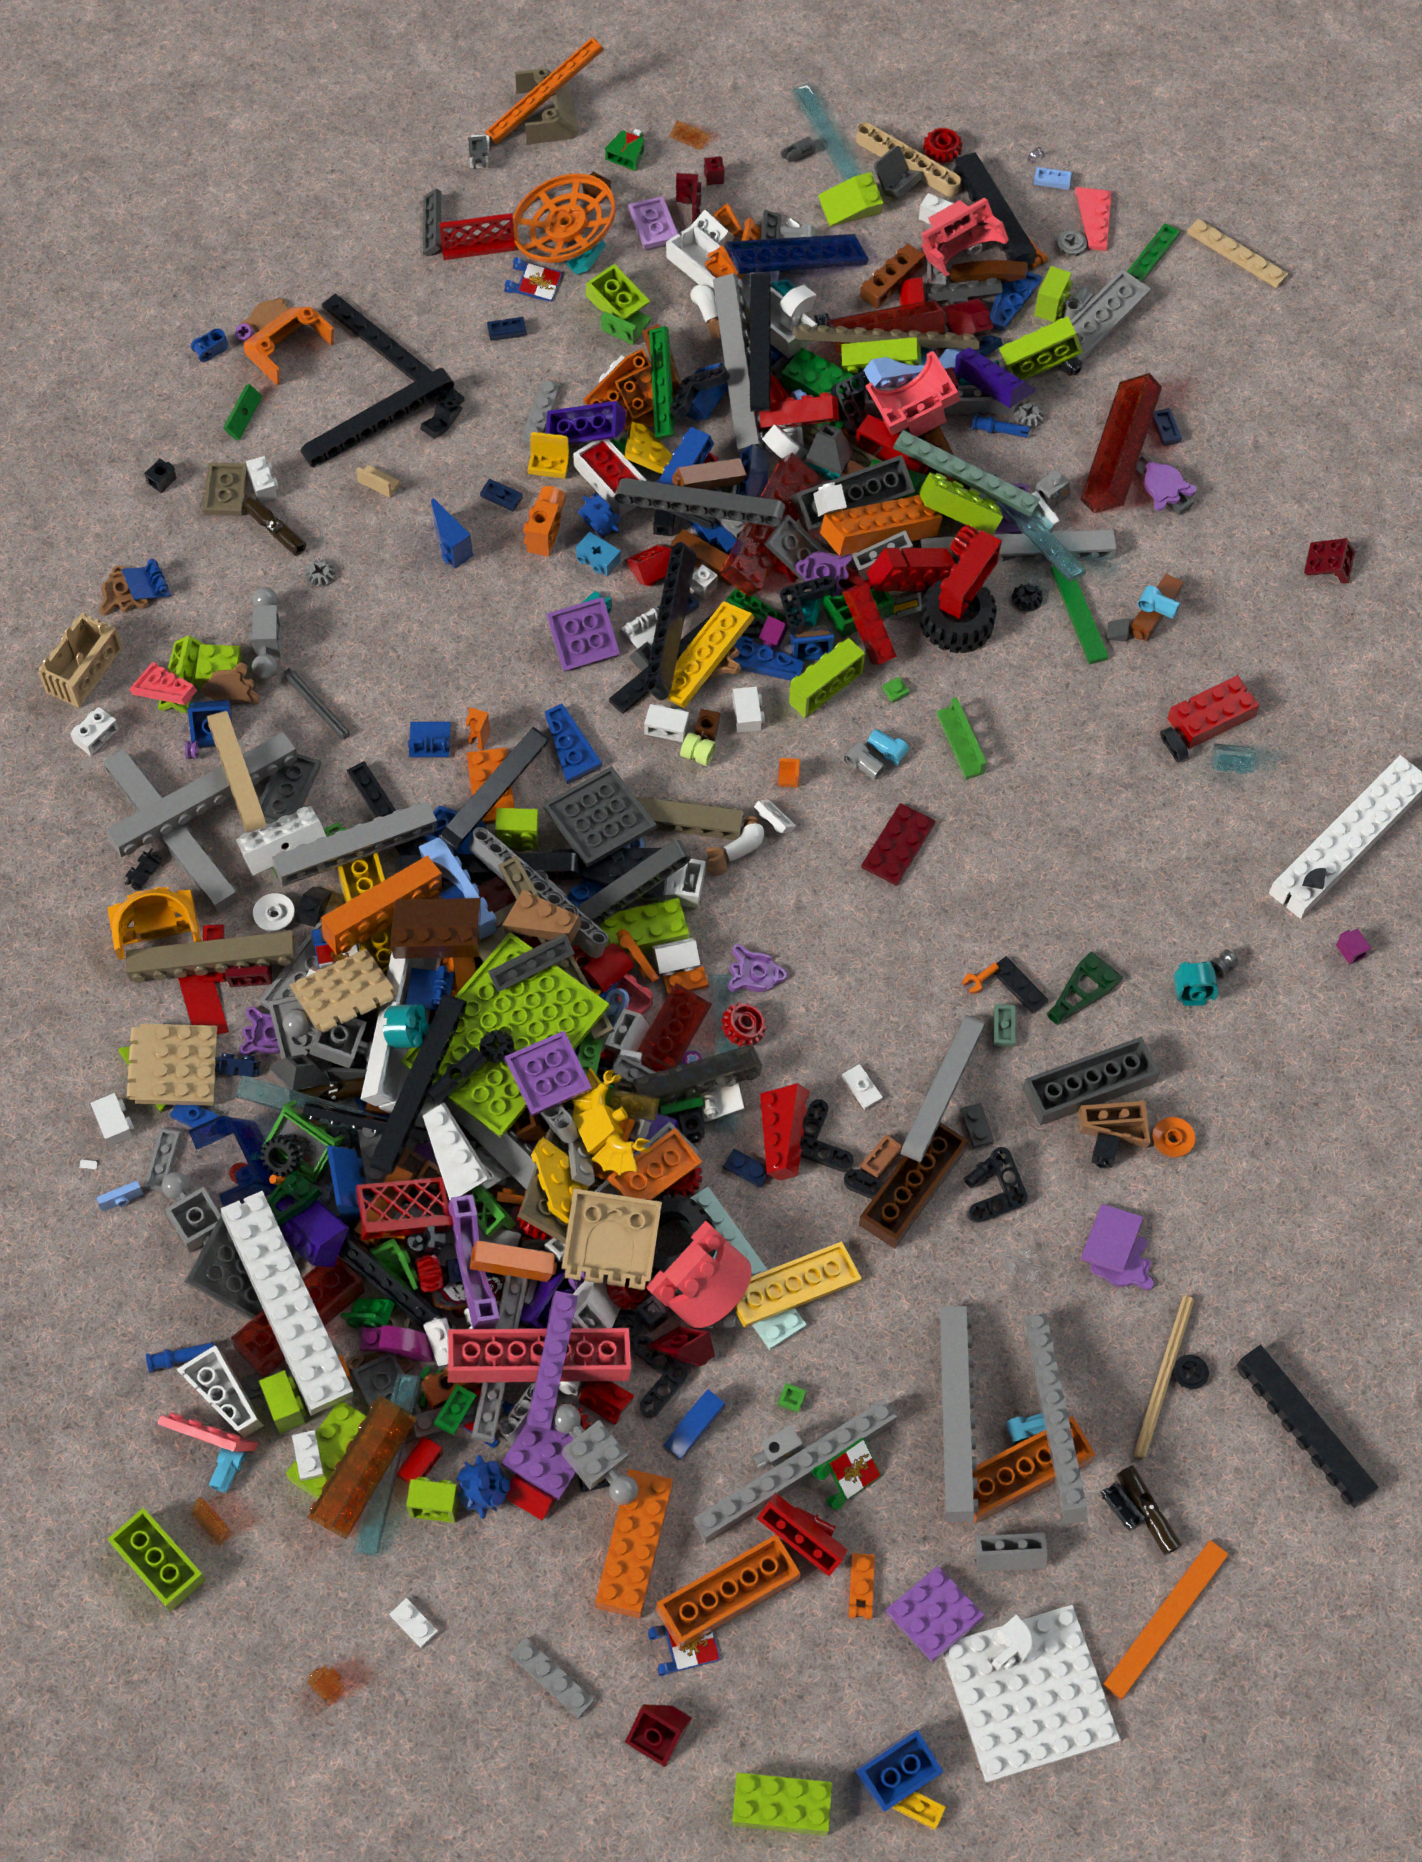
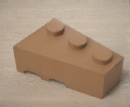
M522 890L502 926L505 934L511 932L512 934L525 935V937L530 938L532 936L545 938V940H551L565 933L569 942L572 943L581 927V921L578 915Z
M1145 1101L1081 1105L1078 1110L1080 1133L1097 1136L1098 1132L1120 1137L1119 1142L1143 1148H1147L1150 1144Z

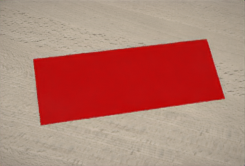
M208 973V977H213L212 973ZM196 974L178 978L191 1025L217 1026V1035L229 1033L215 982H203V975Z

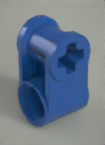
M215 328L193 340L190 348L198 354V359L201 362H206L227 350L228 342L224 331Z

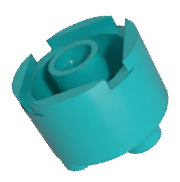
M1205 961L1192 964L1190 962H1183L1179 964V969L1173 975L1178 1002L1182 1001L1185 1006L1206 1005L1207 1000L1212 998V1001H1214L1218 997L1219 989L1215 970L1211 962Z
M409 1004L388 1007L384 1014V1018H387V1023L383 1025V1034L387 1044L390 1047L394 1046V1049L421 1047L430 1027V1024L427 1023L424 1006L422 1004Z

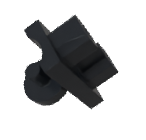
M427 1226L422 1234L413 1233L407 1239V1246L412 1252H421L419 1258L424 1255H439L441 1248H444L446 1244L445 1233L434 1232V1226Z

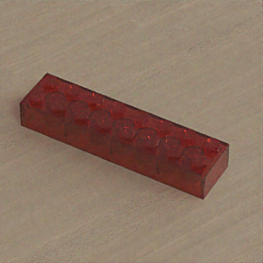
M1150 373L1119 382L1080 499L1093 513L1120 507L1125 504L1162 390V386Z
M790 453L779 460L760 498L783 502L785 504V511L782 519L784 516L790 515L797 522L798 515L791 496L816 486L820 475L794 453ZM746 522L719 572L720 575L748 597L762 589L778 558L764 545L777 526Z

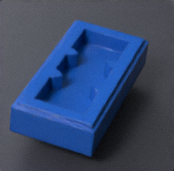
M176 1105L170 1114L171 1118L206 1135L210 1133L219 1118L217 1114L198 1105Z

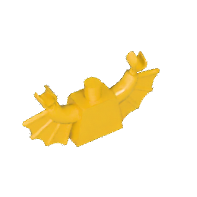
M589 1068L586 1077L592 1090L572 1099L574 1104L572 1118L588 1153L595 1155L592 1161L599 1163L603 1171L613 1170L618 1175H622L627 1171L636 1173L638 1169L633 1152L635 1150L644 1153L650 1152L651 1149L644 1148L646 1142L651 1141L638 1138L634 1143L633 1141L625 1142L621 1139L623 1131L619 1123L626 1120L628 1115L623 1107L613 1111L612 1108L605 1104V1096L609 1090V1085L611 1083H618L621 1076L614 1075L612 1077L615 1071H606L603 1075L604 1082L602 1083L592 1068Z

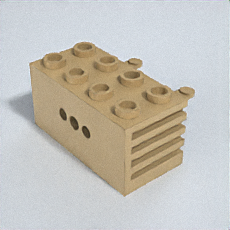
M82 612L73 621L72 627L66 628L61 642L51 651L49 658H44L38 673L45 692L80 708L123 649L117 629L111 625L107 627L105 622L102 621L100 623L98 619L93 620L92 616L89 615L87 617Z

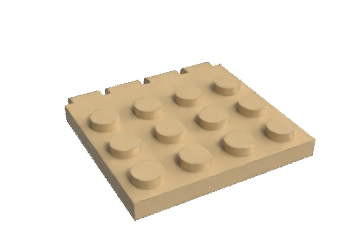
M367 949L356 952L350 957L339 960L335 964L320 969L290 984L293 994L317 1032L322 1030L323 1033L337 1027V1022L343 1024L356 1018V1013L358 1012L362 1015L377 1008V1003L381 1006L394 1000V995H396L393 986Z
M140 1024L139 1027L131 1028L130 1043L132 1045H130V1064L128 1065V1081L130 1083L127 1084V1099L135 1100V1104L214 1106L217 1026Z
M573 1189L561 1268L566 1269L565 1278L580 1280L581 1273L586 1272L584 1281L602 1284L603 1277L606 1275L608 1276V1285L624 1287L626 1279H630L629 1288L644 1290L645 1283L650 1282L662 1202Z

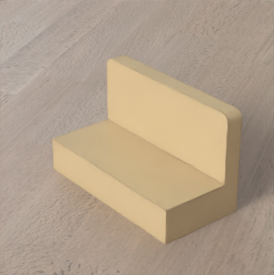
M369 465L365 469L360 467L356 469L359 483L389 498L400 486V480Z

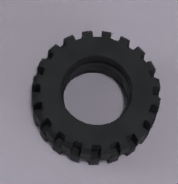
M942 581L935 582L934 586L927 590V594L924 595L922 601L920 625L924 629L923 634L925 637H930L929 642L933 645L937 643L939 649L944 650L947 648L952 653H955V650L966 653L969 648L973 651L978 648V644L980 646L984 645L986 640L992 635L997 612L995 598L993 595H990L991 591L987 587H981L971 603L964 600V602L969 604L968 609L976 617L969 622L956 623L948 620L941 613L942 610L939 609L940 600L938 598L942 591L940 589Z
M670 1194L663 1195L662 1200H659L657 1197L652 1200L662 1202L658 1231L664 1224L673 1220L686 1221L691 1226L693 1234L705 1221L716 1229L704 1208L689 1197L684 1198L683 1195L679 1194L672 1197ZM655 1248L651 1275L655 1276L660 1270L664 1273L681 1254L666 1257L659 1254ZM715 1249L708 1253L711 1257H714Z

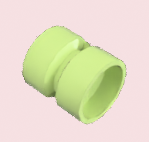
M689 732L682 744L680 756L689 760L695 758L697 763L707 767L715 753L716 742L709 739L701 741V736Z

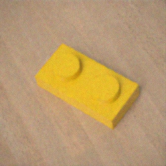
M913 1792L892 1807L897 1812L933 1830H936L946 1808L917 1792Z

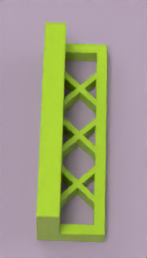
M190 635L175 641L167 672H172L177 678H182L195 686L199 647L203 643ZM160 700L158 709L164 711L174 708L181 713H186L191 701L183 705Z

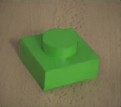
M900 677L882 685L883 691L892 703L908 696L910 693Z
M785 1383L777 1406L799 1413L807 1391Z

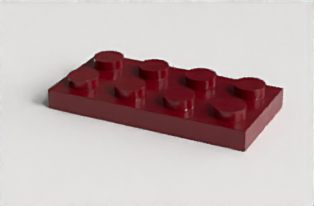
M900 803L863 861L861 868L897 886L934 827L936 820Z

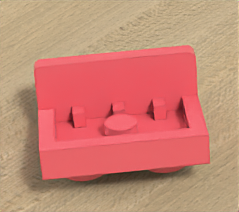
M626 974L618 981L616 989L622 988L629 995L627 1010L643 1015L653 1005L652 992L647 987L639 985L633 975ZM620 995L618 996L619 1002L622 1001V998H621Z

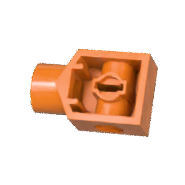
M553 486L542 487L535 505L531 506L529 511L530 519L528 522H525L523 533L526 534L524 544L527 546V552L550 556L561 525L562 509L566 500L565 493L559 488Z

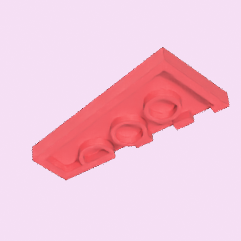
M1076 187L1075 194L1078 200L1088 249L1106 251L1112 191Z
M154 662L148 666L129 689L136 696L183 705L191 701L193 695L197 692L194 685L182 678H177L175 674L167 672L163 667H158Z
M170 1412L169 1415H160L158 1424L233 1452L255 1451L258 1445L256 1441L221 1431L220 1428L204 1426L200 1421L182 1419L183 1415Z

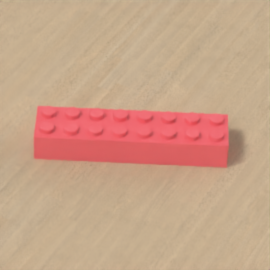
M629 1328L571 1329L560 1382L629 1381L631 1372ZM448 1329V1383L536 1382L547 1329Z

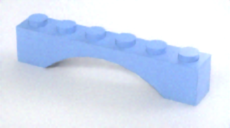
M946 348L939 357V361L944 369L952 367L953 371L955 370L956 355L963 351V349ZM884 357L872 359L864 369V372L869 382H872L876 388L886 389L891 386L900 387L909 383L922 371L925 365H908Z
M439 837L419 846L421 857L424 858L428 855L442 873V877L455 884L465 898H480L476 884L470 883L471 878L467 870H462L461 861L458 856H453L454 852L451 846ZM484 897L481 898L480 940L497 932L495 923H497L496 916L493 911H488L489 907Z

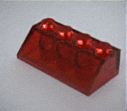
M675 983L636 1051L642 1053V1065L651 1070L674 1073L712 1003Z

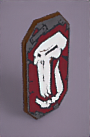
M493 1273V1278L487 1280L497 1302L501 1301L506 1276ZM443 1281L441 1289L430 1293L436 1307L446 1310L468 1307L463 1282L448 1283V1281Z

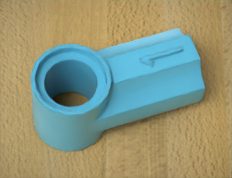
M1147 586L1138 601V606L1145 612L1156 611L1173 619L1180 606V602L1162 595L1161 591L1154 586Z
M878 729L874 730L867 740L869 746L884 754L887 761L891 760L894 765H898L910 750L908 744L902 739H893Z
M1042 1413L1027 1418L1023 1416L1015 1417L1005 1423L1013 1445H1017L1018 1442L1024 1441L1045 1430Z
M221 1448L217 1458L218 1464L209 1486L217 1491L228 1493L237 1470L240 1471L242 1468L240 1466L242 1460L245 1461L246 1451L233 1452Z

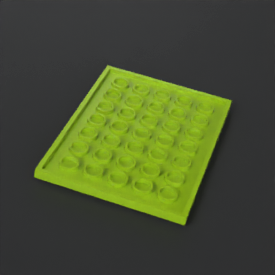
M509 932L456 994L455 997L467 1001L466 1009L433 1084L446 1073L448 1066L457 1063L473 1047L480 1051L481 1038L486 1035V1032H491L495 1029L505 1030L511 1035L514 1042L513 1053L562 1031H565L573 1050H575L610 1008V1004L555 964L497 992L488 971L533 949ZM495 1039L494 1045L490 1047H494L497 1053L498 1047L503 1044H499L498 1040ZM420 1047L410 1048L400 1060L401 1064L411 1070ZM488 1061L468 1079L467 1084L463 1088L457 1089L448 1097L449 1100L500 1138L504 1136L527 1108L506 1061L500 1063ZM455 1073L452 1079H459L462 1074Z

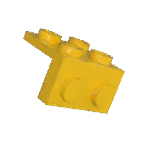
M532 432L530 434L531 456L528 474L565 479L569 465L568 437Z

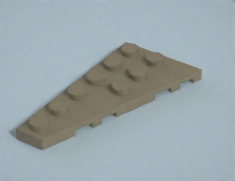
M549 1127L545 1138L569 1155L568 1144L564 1143ZM536 1164L518 1217L565 1244L568 1224L549 1211L547 1206L548 1198L546 1192L542 1191L537 1176L539 1170Z

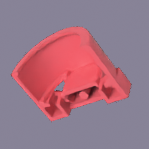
M934 351L927 353V361L924 368L909 383L892 390H880L872 382L866 385V389L879 409L891 435L907 428L910 434L918 437L947 422L944 409L960 401L958 390Z
M707 1221L691 1236L694 1241L664 1273L660 1270L645 1286L665 1306L667 1305L689 1326L694 1328L710 1326L730 1313L745 1294L752 1273L749 1260ZM714 1249L717 1250L715 1260L708 1254ZM678 1288L684 1294L675 1296L674 1292Z

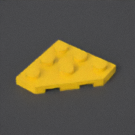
M631 422L624 458L663 474L664 467L669 464L673 455L660 440L655 438L650 429L642 424Z
M542 1137L533 1150L531 1157L533 1163L537 1164L539 1170L537 1176L542 1191L546 1192L549 1211L568 1224L573 1189L588 1190L589 1186L572 1180L569 1155L545 1137Z

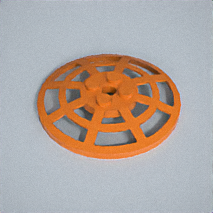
M565 174L545 181L530 191L522 199L514 212L515 245L526 257L539 262H562L584 254L597 245L612 226L616 213V202L612 191L601 179L587 174ZM573 183L572 193L563 194L551 200L545 193L558 186ZM580 183L593 185L601 189L602 192L595 199L587 194L579 193ZM607 196L611 203V214L609 217L602 219V210L599 204ZM540 197L544 205L536 212L533 219L521 218L534 200ZM570 199L569 204H564L559 207L555 206V204L561 201ZM581 199L590 204L583 209L577 205V201ZM595 208L597 220L588 221L586 215ZM549 209L550 213L546 217L545 222L538 221L545 211ZM518 224L530 226L532 242L525 245L521 244L518 237ZM601 225H605L603 230L596 236V238H594L591 242L588 243V241L596 234L599 227ZM594 227L585 239L581 236L586 228ZM535 228H544L547 235L537 239ZM550 240L557 242L555 249L548 248L542 244ZM572 240L577 242L576 245L563 248L565 242ZM537 247L544 252L552 254L550 257L531 254L527 250ZM579 247H582V248H580V249H578V250H576V251H574V252H571V253H569V254H565V255L559 256L560 253H566V252L575 250V249H577V248H579Z

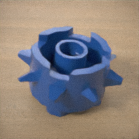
M596 493L590 498L583 495L585 503L577 511L582 520L589 527H592L602 539L612 530L619 533L617 525L622 521L619 514H615L611 506Z
M477 1455L474 1465H470L466 1461V1467L459 1472L457 1481H460L461 1492L457 1494L461 1504L467 1510L478 1511L480 1517L484 1519L489 1508L496 1512L498 1511L497 1507L504 1502L506 1492L510 1490V1482L505 1478L502 1469L496 1461L484 1462L482 1456Z

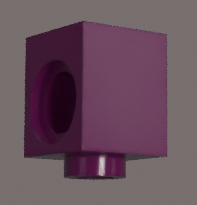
M768 616L759 638L764 640L763 644L774 648V645L781 646L789 628L788 624Z

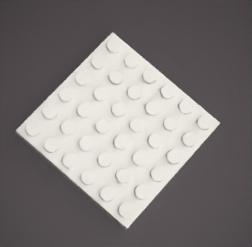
M1073 1605L1023 1619V1623L1031 1633V1650L1023 1663L1015 1656L1016 1662L1007 1670L1003 1667L997 1671L992 1665L993 1660L1007 1648L997 1636L998 1630L1002 1626L963 1637L943 1654L985 1783L1120 1742Z

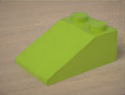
M872 172L854 176L818 194L820 204L830 227L880 214L883 207V200Z
M615 264L586 283L585 296L598 309L623 320L628 319L650 303V300Z

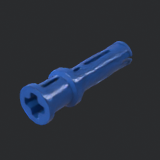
M974 413L971 430L979 429L989 434L994 431L1025 438L1028 437L1030 426L997 421L992 416L986 418Z
M206 1343L175 1351L165 1349L164 1352L152 1355L146 1353L149 1373L165 1367L171 1369L174 1367V1364L191 1361L213 1347L214 1343Z

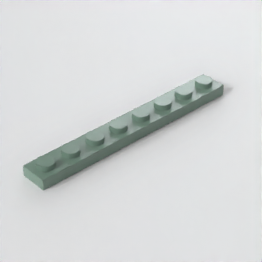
M904 430L894 444V449L1029 517L1032 516L1040 501V498Z

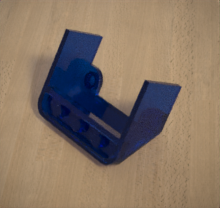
M219 1116L188 1130L196 1150L234 1133L248 1165L240 1168L235 1176L238 1186L219 1194L223 1207L239 1200L243 1204L244 1198L263 1191L265 1197L269 1196L278 1186L269 1181L273 1171L268 1172L266 1170L268 1166H263L262 1164L265 1162V1159L261 1160V1155L265 1153H261L263 1148L261 1146L265 1143V1140L255 1121L230 1116Z

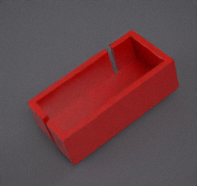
M871 415L866 417L857 429L856 447L873 455L878 447L882 446L875 456L876 458L886 461L902 455L908 470L928 476L932 467L893 448L902 431L891 435L881 419Z
M983 530L977 536H973L968 550L962 552L959 563L952 566L948 579L944 578L940 585L942 591L938 598L940 600L939 609L959 619L969 606L964 600L969 603L972 602L998 564L1002 540Z
M884 548L866 573L874 591L919 592L927 591L931 586H934L935 582L943 581L944 578L949 577L950 570L955 562L948 548H902L901 550L899 548Z
M1237 675L1189 698L1188 702L1185 700L1172 706L1167 719L1188 749L1256 717L1260 705L1251 692L1246 693L1248 688Z

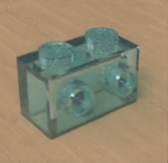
M1214 743L1211 764L1213 769L1221 772L1230 770L1241 774L1254 773L1257 753L1254 747Z

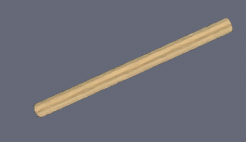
M1186 1295L1182 1298L1133 1454L1134 1457L1144 1460L1147 1455L1194 1304V1298Z

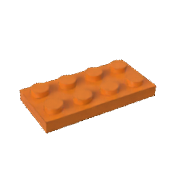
M507 748L466 752L472 796L507 757ZM512 786L482 819L484 824L496 823L497 808H515Z
M674 1128L648 1147L651 1149L650 1152H641L635 1157L638 1169L636 1173L627 1171L622 1175H618L617 1172H614L608 1176L607 1180L620 1196L653 1200L698 1167L702 1161L678 1130Z

